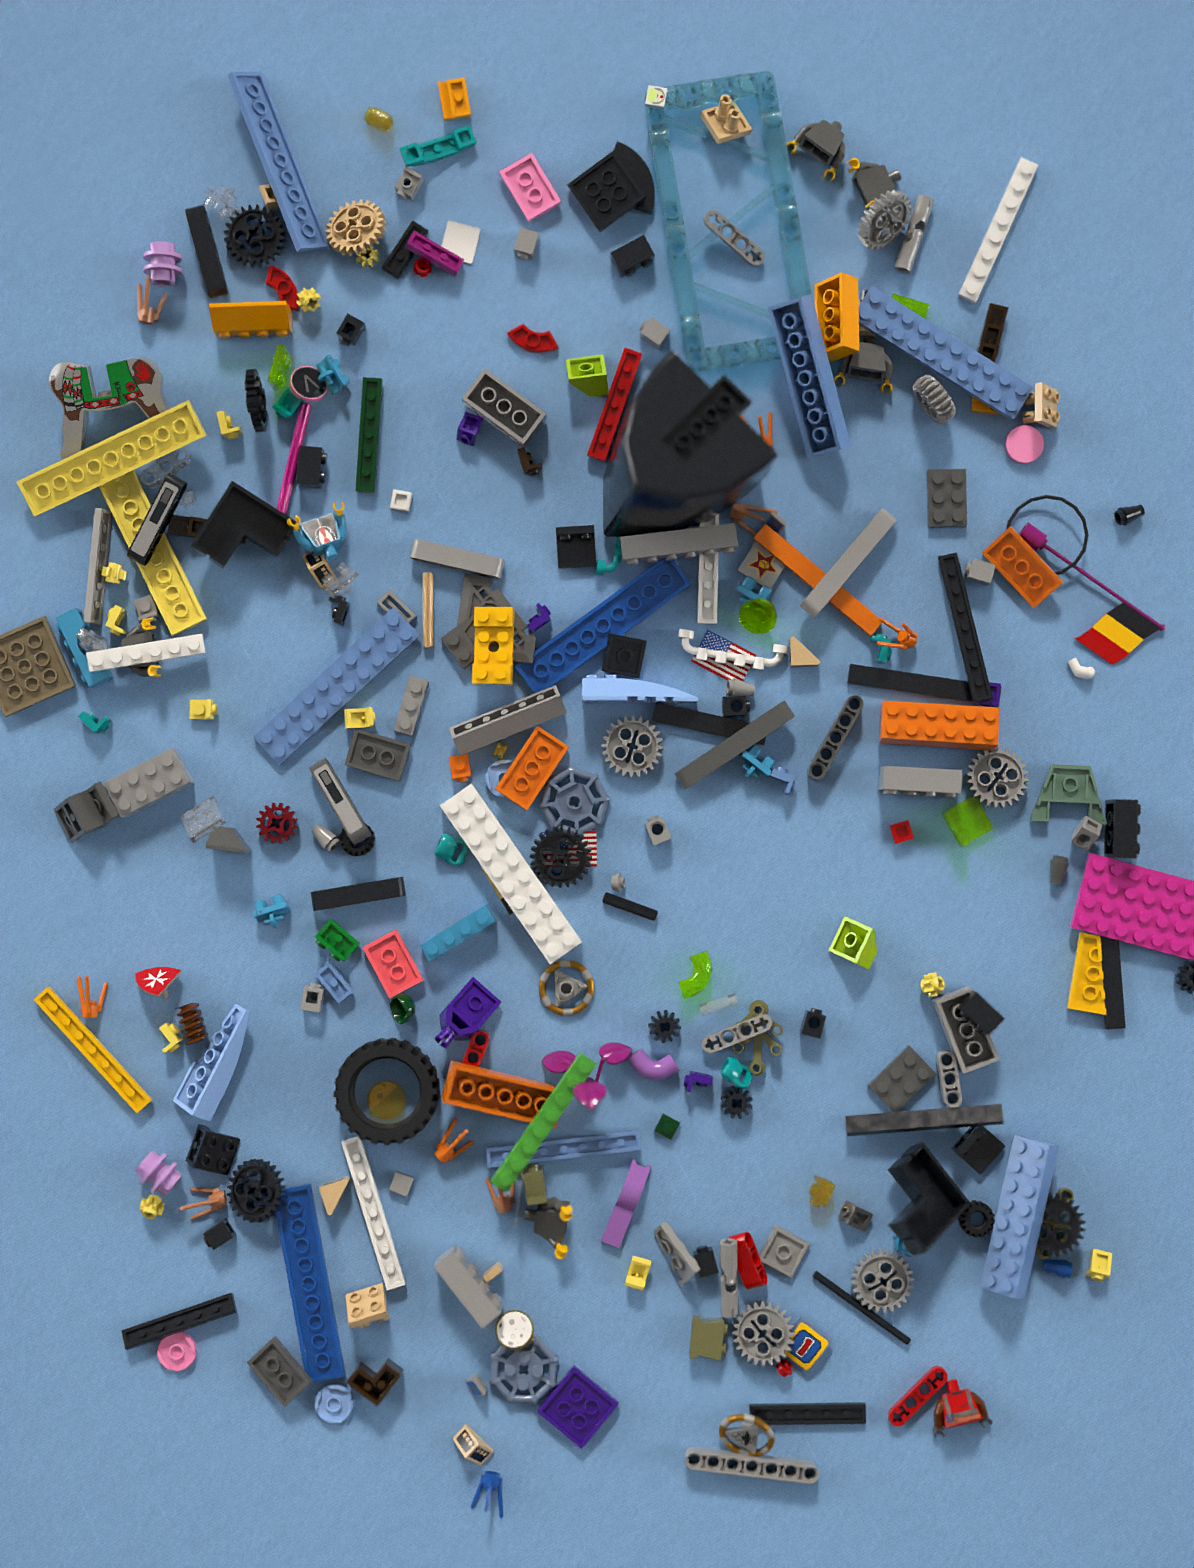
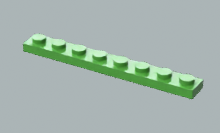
M581 1052L577 1055L490 1180L491 1183L506 1193L510 1190L574 1098V1087L579 1083L585 1082L597 1063Z

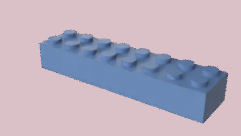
M812 294L768 307L807 458L850 447L851 444Z
M1014 1135L980 1284L981 1288L1012 1299H1025L1059 1146L1027 1136Z

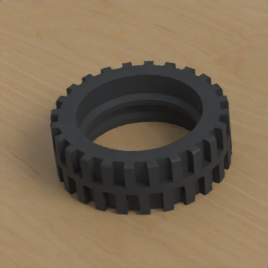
M380 1038L367 1042L356 1049L345 1059V1062L339 1068L338 1076L334 1082L336 1085L333 1092V1098H336L335 1108L336 1111L339 1110L341 1122H345L348 1125V1130L351 1133L354 1131L358 1134L359 1139L370 1140L371 1144L375 1145L377 1143H384V1146L391 1145V1143L400 1144L409 1138L415 1137L417 1133L426 1127L432 1118L440 1097V1081L436 1075L435 1065L431 1064L429 1056L424 1055L418 1046L414 1047L409 1044L410 1042L406 1040L400 1041L397 1038ZM384 1058L396 1059L409 1066L415 1073L420 1087L419 1101L414 1111L404 1120L392 1124L378 1123L366 1117L358 1107L355 1099V1083L362 1069L369 1063Z

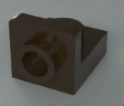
M525 447L517 449L524 475L529 474V476L540 473L539 470H542V463L530 465V463H533L530 452H526Z

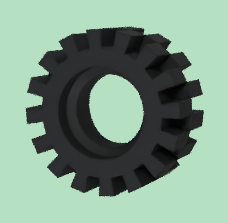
M366 824L371 836L367 837L364 843L358 847L351 844L350 838L343 828L339 836L341 848L351 856H362L370 852L372 847H374L375 841L374 831H372L370 826Z
M972 1200L968 1208L958 1217V1221L960 1222V1227L969 1236L974 1238L980 1236L982 1238L985 1237L984 1234H990V1229L993 1230L995 1215L992 1209L982 1201ZM974 1212L983 1214L984 1220L979 1226L970 1224L969 1218Z

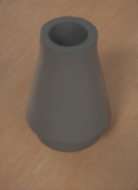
M1053 855L1052 860H1050V883L1062 884L1070 864L1068 863L1069 858Z

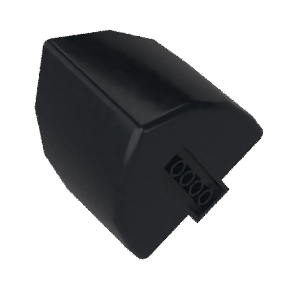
M670 351L656 364L628 407L618 430L603 476V533L605 536L624 537L682 530L700 525L703 522H709L716 515L748 495L762 481L776 459L777 453L740 416L751 406L752 401L725 374L710 387L673 351Z

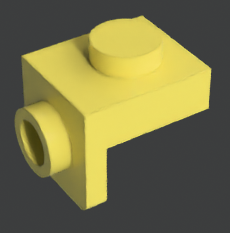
M117 605L109 610L107 614L108 620L105 625L110 627L109 632L118 636L121 633L126 635L128 632L119 628L126 610Z
M372 707L344 710L345 729L374 726L375 713Z
M167 1022L159 1028L170 1042L162 1051L163 1053L168 1051L172 1053L180 1047L178 1043L183 1039L178 1034L180 1031L177 1026Z
M633 1256L627 1272L625 1285L633 1289L644 1290L651 1260Z

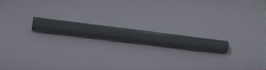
M818 1271L814 1272L812 1276L814 1279L904 1344L908 1345L911 1338L871 1309L869 1310L865 1305H862L860 1301Z

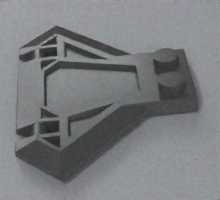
M464 575L457 626L441 638L464 670L474 663V607H512L499 589L495 591L491 589L490 586L494 582L490 577ZM483 591L487 595L484 599L480 595ZM515 611L514 638L518 636L521 641L517 643L514 640L513 661L533 664L536 637L533 633L528 636L526 635L524 630L527 628V625ZM497 642L489 645L491 652H496L499 649Z

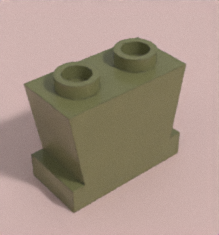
M539 1163L528 1164L527 1168H524L523 1171L527 1205L546 1203L548 1193L543 1165L539 1166Z
M693 1315L689 1348L690 1358L698 1359V1355L721 1361V1355H725L726 1350L723 1336H727L728 1324H724V1318L701 1319L700 1315Z

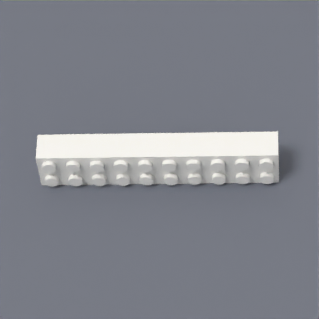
M470 784L440 805L549 964L582 942L473 784Z

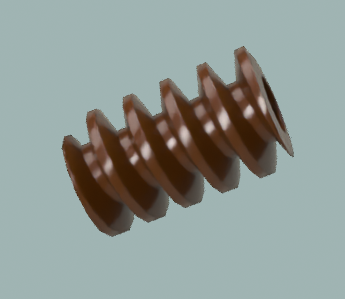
M190 1003L175 1008L181 1009L176 1014L183 1017L179 1024L186 1025L181 1029V1031L188 1032L183 1036L184 1039H190L186 1046L203 1041L208 1036V1032H202L206 1025H200L204 1019L197 1017L202 1012L201 1010H195L199 1003Z

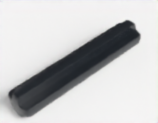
M608 892L604 894L602 900L605 904L655 921L658 911Z

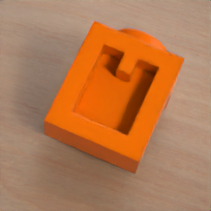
M468 754L449 757L452 779H456L457 782L468 781V777H472Z

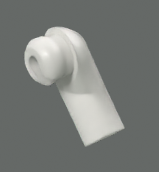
M1076 658L1067 662L1077 678L1087 680L1095 675L1093 667L1080 666Z

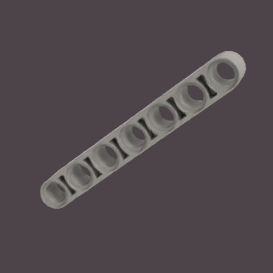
M882 508L800 604V607L815 618L897 519Z
M689 1447L685 1451L686 1465L692 1470L813 1484L819 1478L817 1466L810 1460L769 1455L755 1457L733 1451L702 1447ZM697 1455L699 1458L697 1461L692 1462L689 1460V1457ZM716 1457L718 1459V1461L715 1464H711L708 1462L709 1458ZM731 1459L737 1461V1464L734 1466H729L727 1463ZM749 1462H755L756 1466L754 1468H748L747 1464ZM769 1464L776 1466L772 1471H768L766 1467ZM792 1466L795 1470L792 1473L785 1472L786 1468ZM807 1469L814 1470V1473L811 1475L804 1474Z

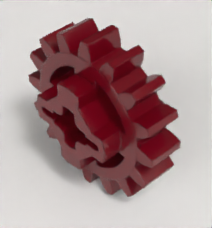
M272 803V808L266 805L264 806L265 812L259 811L262 817L256 818L260 822L256 828H261L262 830L259 832V835L265 834V841L271 838L272 844H275L276 840H278L279 844H283V839L289 841V835L295 836L293 829H298V826L294 825L298 818H293L296 812H289L290 806L283 808V803H279L278 807L276 803ZM280 810L285 814L278 816L274 811ZM268 817V824L265 826V819ZM275 819L281 820L279 823L280 827H272L275 824ZM289 821L290 824H289V828H288V830H287V829H286V824H287V822ZM277 831L280 836H273L270 832Z

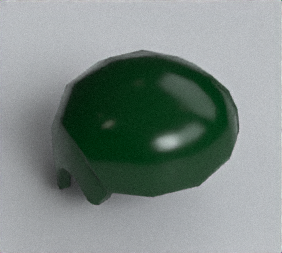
M400 993L393 996V999L389 1001L392 1015L399 1024H404L413 1019L415 1004L407 994Z

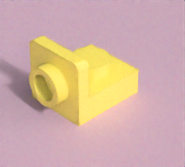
M224 410L216 412L221 435L224 438L232 440L243 434L240 427L230 428L233 427L230 415L227 416Z
M190 700L189 719L214 720V715H217V704H214V700Z
M1092 1249L1089 1270L1086 1271V1276L1099 1282L1107 1279L1111 1272L1112 1253Z

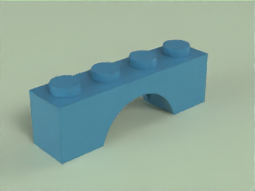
M74 608L56 617L58 622L56 624L57 630L60 634L64 635L66 639L64 644L68 651H72L74 655L72 660L75 666L80 668L82 672L81 679L84 684L95 688L113 679L114 677L110 669L89 672L87 656L82 647V638L89 625L83 622L84 616L82 611Z
M486 904L419 946L430 962L497 920Z

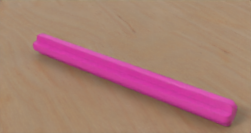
M301 403L277 502L276 509L284 514L287 513L296 475L299 445H303L311 406L307 403Z

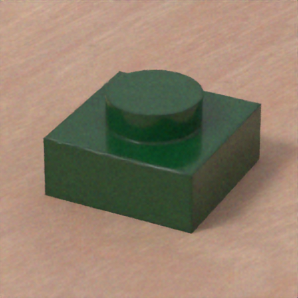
M662 1113L654 1131L672 1140L680 1122Z

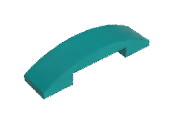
M468 125L453 130L452 134L419 145L417 142L400 147L399 150L406 167H412L453 156L477 144L471 126Z

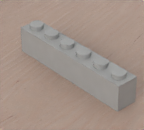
M735 523L620 537L622 560L627 565H637L639 561L655 563L658 562V559L664 558L666 561H672L680 556L689 559L696 557L697 554L712 556L715 555V552L730 554L734 553V550L738 548Z
M555 685L452 726L449 730L461 756L480 747L488 746L490 743L500 739H505L515 733L523 732L535 725H540L550 719L560 717L567 713Z

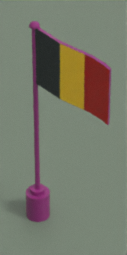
M1029 522L1019 532V535L1033 550L1037 551L1038 549L1042 550L1045 548L1068 565L1072 563L1046 545L1048 542L1046 540L1047 535ZM1076 565L1073 566L1075 570L1122 602L1101 617L1088 631L1074 638L1112 665L1119 662L1145 638L1158 630L1163 631L1165 629L1164 624H1159Z

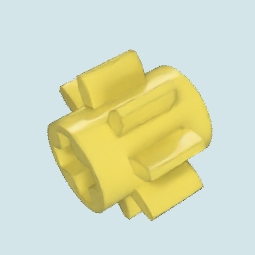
M366 248V253L360 251L356 261L357 263L362 261L363 268L366 266L373 268V263L379 262L375 256L379 253L377 249L371 250ZM368 253L370 258L366 259L365 254Z
M303 288V291L297 293L299 300L296 303L299 307H302L304 312H307V310L314 312L320 306L318 300L321 296L316 293L314 288L310 290Z
M109 562L108 567L103 566L101 575L106 577L105 582L120 584V580L125 581L127 572L122 570L123 565Z
M936 972L924 975V979L921 980L920 984L923 993H928L929 997L942 994L941 991L945 988L943 978L941 976L937 977Z
M149 1195L148 1199L143 1198L141 1201L140 1211H142V1215L145 1218L155 1219L157 1215L162 1216L164 1203H162V1199L159 1196Z

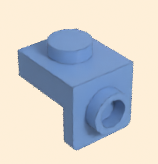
M781 767L771 769L770 777L787 783L783 794L788 795L789 792H793L796 786L795 776L787 774L788 770Z

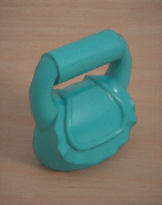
M443 834L434 854L437 858L445 860L452 866H460L464 863L470 849L463 839L453 837L450 834ZM458 844H463L457 861H454L452 858L458 848Z
M728 1057L721 1068V1074L725 1081L733 1082L738 1088L748 1089L753 1074L746 1066L740 1064L736 1058ZM744 1071L745 1076L741 1083L739 1079L741 1077V1073Z

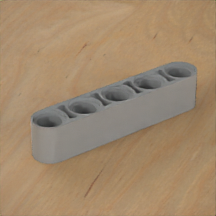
M414 539L410 558L413 560L501 579L505 562L502 558Z

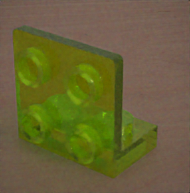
M971 796L941 813L960 847L970 844V841L993 829L984 809L978 803L977 797L973 798Z

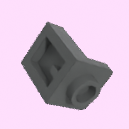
M846 1201L841 1208L838 1218L850 1226L866 1231L873 1214Z

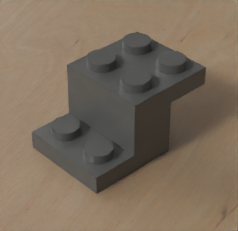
M101 781L93 784L83 792L67 797L53 809L70 843L78 841L88 833L105 827L118 816L117 808L111 802L108 790Z

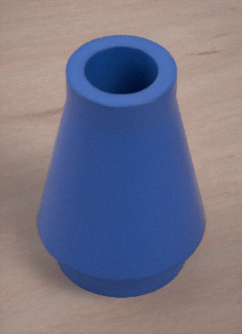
M1044 1259L1043 1271L1063 1279L1065 1277L1070 1278L1072 1262H1068V1260Z

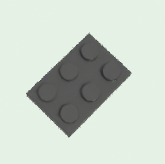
M966 469L927 470L928 528L967 526Z
M355 728L344 765L401 781L411 744Z
M908 1045L867 1086L893 1112H898L936 1072Z
M276 1336L247 1362L283 1407L287 1406L313 1381Z

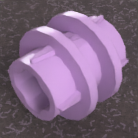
M152 242L150 244V251L144 252L143 259L150 264L143 267V272L150 276V283L156 286H173L175 284V277L182 274V269L175 266V264L182 261L181 254L175 252V245L169 242Z
M150 1152L135 1170L136 1174L142 1178L139 1182L141 1186L146 1182L153 1186L150 1190L152 1195L158 1191L163 1196H166L182 1177L175 1169L178 1165L177 1162H174L171 1166L164 1162L168 1156L166 1153L159 1156L155 1152Z

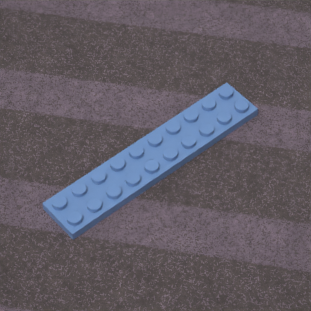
M231 72L228 75L229 81L296 251L327 250L330 244L326 238L262 72Z
M874 286L870 287L859 305L860 326L1011 421L1014 420L1034 388Z
M393 607L263 727L254 738L281 765L420 636L419 633Z

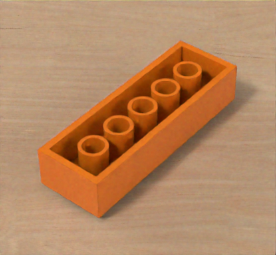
M883 701L880 706L879 744L995 751L998 746L999 708Z
M451 1061L441 1099L447 1104L531 1123L557 1085Z

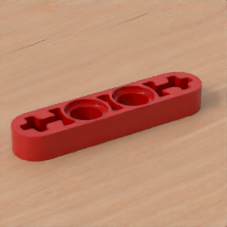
M932 1367L890 1408L888 1419L892 1425L902 1426L946 1383L948 1375L943 1367ZM934 1373H941L942 1379H935L936 1376ZM929 1378L931 1379V1381L934 1382V1387L932 1386L930 1381H928ZM927 1384L930 1386L927 1394L920 1393L921 1385ZM908 1398L916 1400L914 1407L909 1408L906 1406L905 1403ZM902 1405L908 1413L905 1414V1412L903 1411L900 1414V1420H893V1414H899L902 1411V1409L900 1408V1406Z

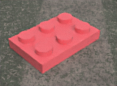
M397 929L362 947L389 998L424 980Z

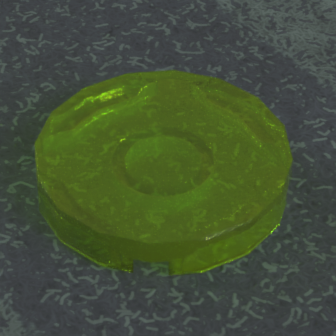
M756 598L755 600H747L742 605L739 621L747 631L755 634H764L775 627L778 616L775 611L776 608L772 603L762 598Z

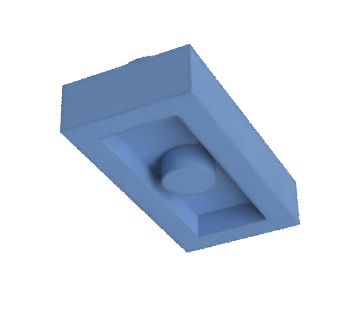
M331 961L315 973L316 977L338 1004L354 992Z

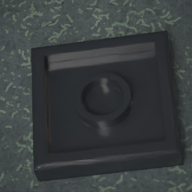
M609 633L601 671L639 678L647 641Z

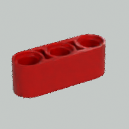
M478 1030L472 1036L462 1063L479 1067L490 1040L489 1034L485 1030ZM478 1034L485 1036L486 1042L484 1044L476 1042L475 1038ZM471 1052L477 1053L478 1061L471 1062L468 1059V1054Z
M743 1232L729 1236V1238L737 1241V1269L745 1288L749 1290L767 1285V1274L751 1234Z

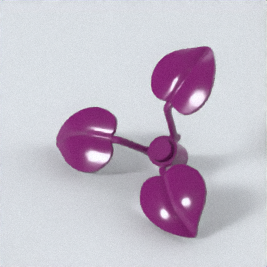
M611 1042L599 1049V1055L602 1059L600 1060L595 1080L588 1077L584 1083L577 1084L573 1089L574 1095L579 1102L590 1110L595 1108L607 1092L606 1087L599 1083L603 1063L606 1061L610 1065H615L625 1061L631 1055L632 1048L621 1043ZM555 1051L545 1056L541 1062L550 1072L560 1074L568 1070L576 1056L568 1051Z

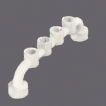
M679 629L678 637L682 638L684 650L687 653L696 655L698 660L707 661V658L711 657L715 658L716 663L726 664V661L730 660L734 661L735 666L745 667V663L753 664V668L764 670V666L773 667L778 665L782 661L784 654H788L789 649L788 646L774 644L773 652L776 653V656L773 659L693 647L690 645L689 639H693L694 631Z

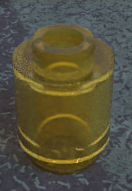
M369 107L364 116V121L369 126L383 133L387 132V130L390 131L394 123L391 114L377 107Z

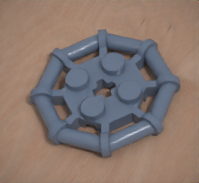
M569 766L565 771L550 779L548 778L541 802L538 805L549 822L551 830L555 826L557 831H559L561 825H563L560 822L566 819L575 822V828L571 827V833L578 830L577 836L579 837L585 832L604 824V815L608 802L611 799L608 797L597 773L592 774ZM574 776L589 780L586 785L574 782ZM570 777V783L560 788L556 785L558 782ZM592 783L600 798L593 797L589 789ZM554 787L558 791L555 802L548 803ZM571 797L580 799L578 807L575 808L574 805H569ZM594 802H600L599 809L595 817L591 813L594 806ZM550 806H555L560 815L557 821L549 808ZM588 816L593 819V821L579 828V821ZM563 825L564 831H567L569 826Z
M538 1335L537 1337H530L524 1343L532 1344L531 1349L524 1350L514 1347V1351L506 1358L502 1355L510 1346L503 1343L490 1355L491 1379L489 1382L506 1398L507 1403L538 1404V1401L558 1384L556 1382L558 1355H555ZM536 1347H538L547 1358L542 1359L535 1352ZM499 1361L505 1363L504 1374L498 1375ZM549 1363V1377L543 1375V1365ZM520 1365H522V1366H526V1365H527V1366H528V1369H527L528 1373H526V1374H525V1373H520V1372H519V1371H520V1367H519V1366H520ZM506 1379L513 1386L511 1392L502 1384L501 1380ZM541 1380L546 1382V1384L535 1393L533 1387H535ZM517 1389L529 1390L531 1395H518L515 1393Z

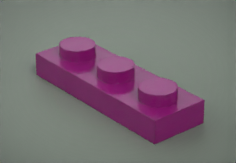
M413 231L405 246L409 251L453 276H456L464 261L463 258L416 231Z

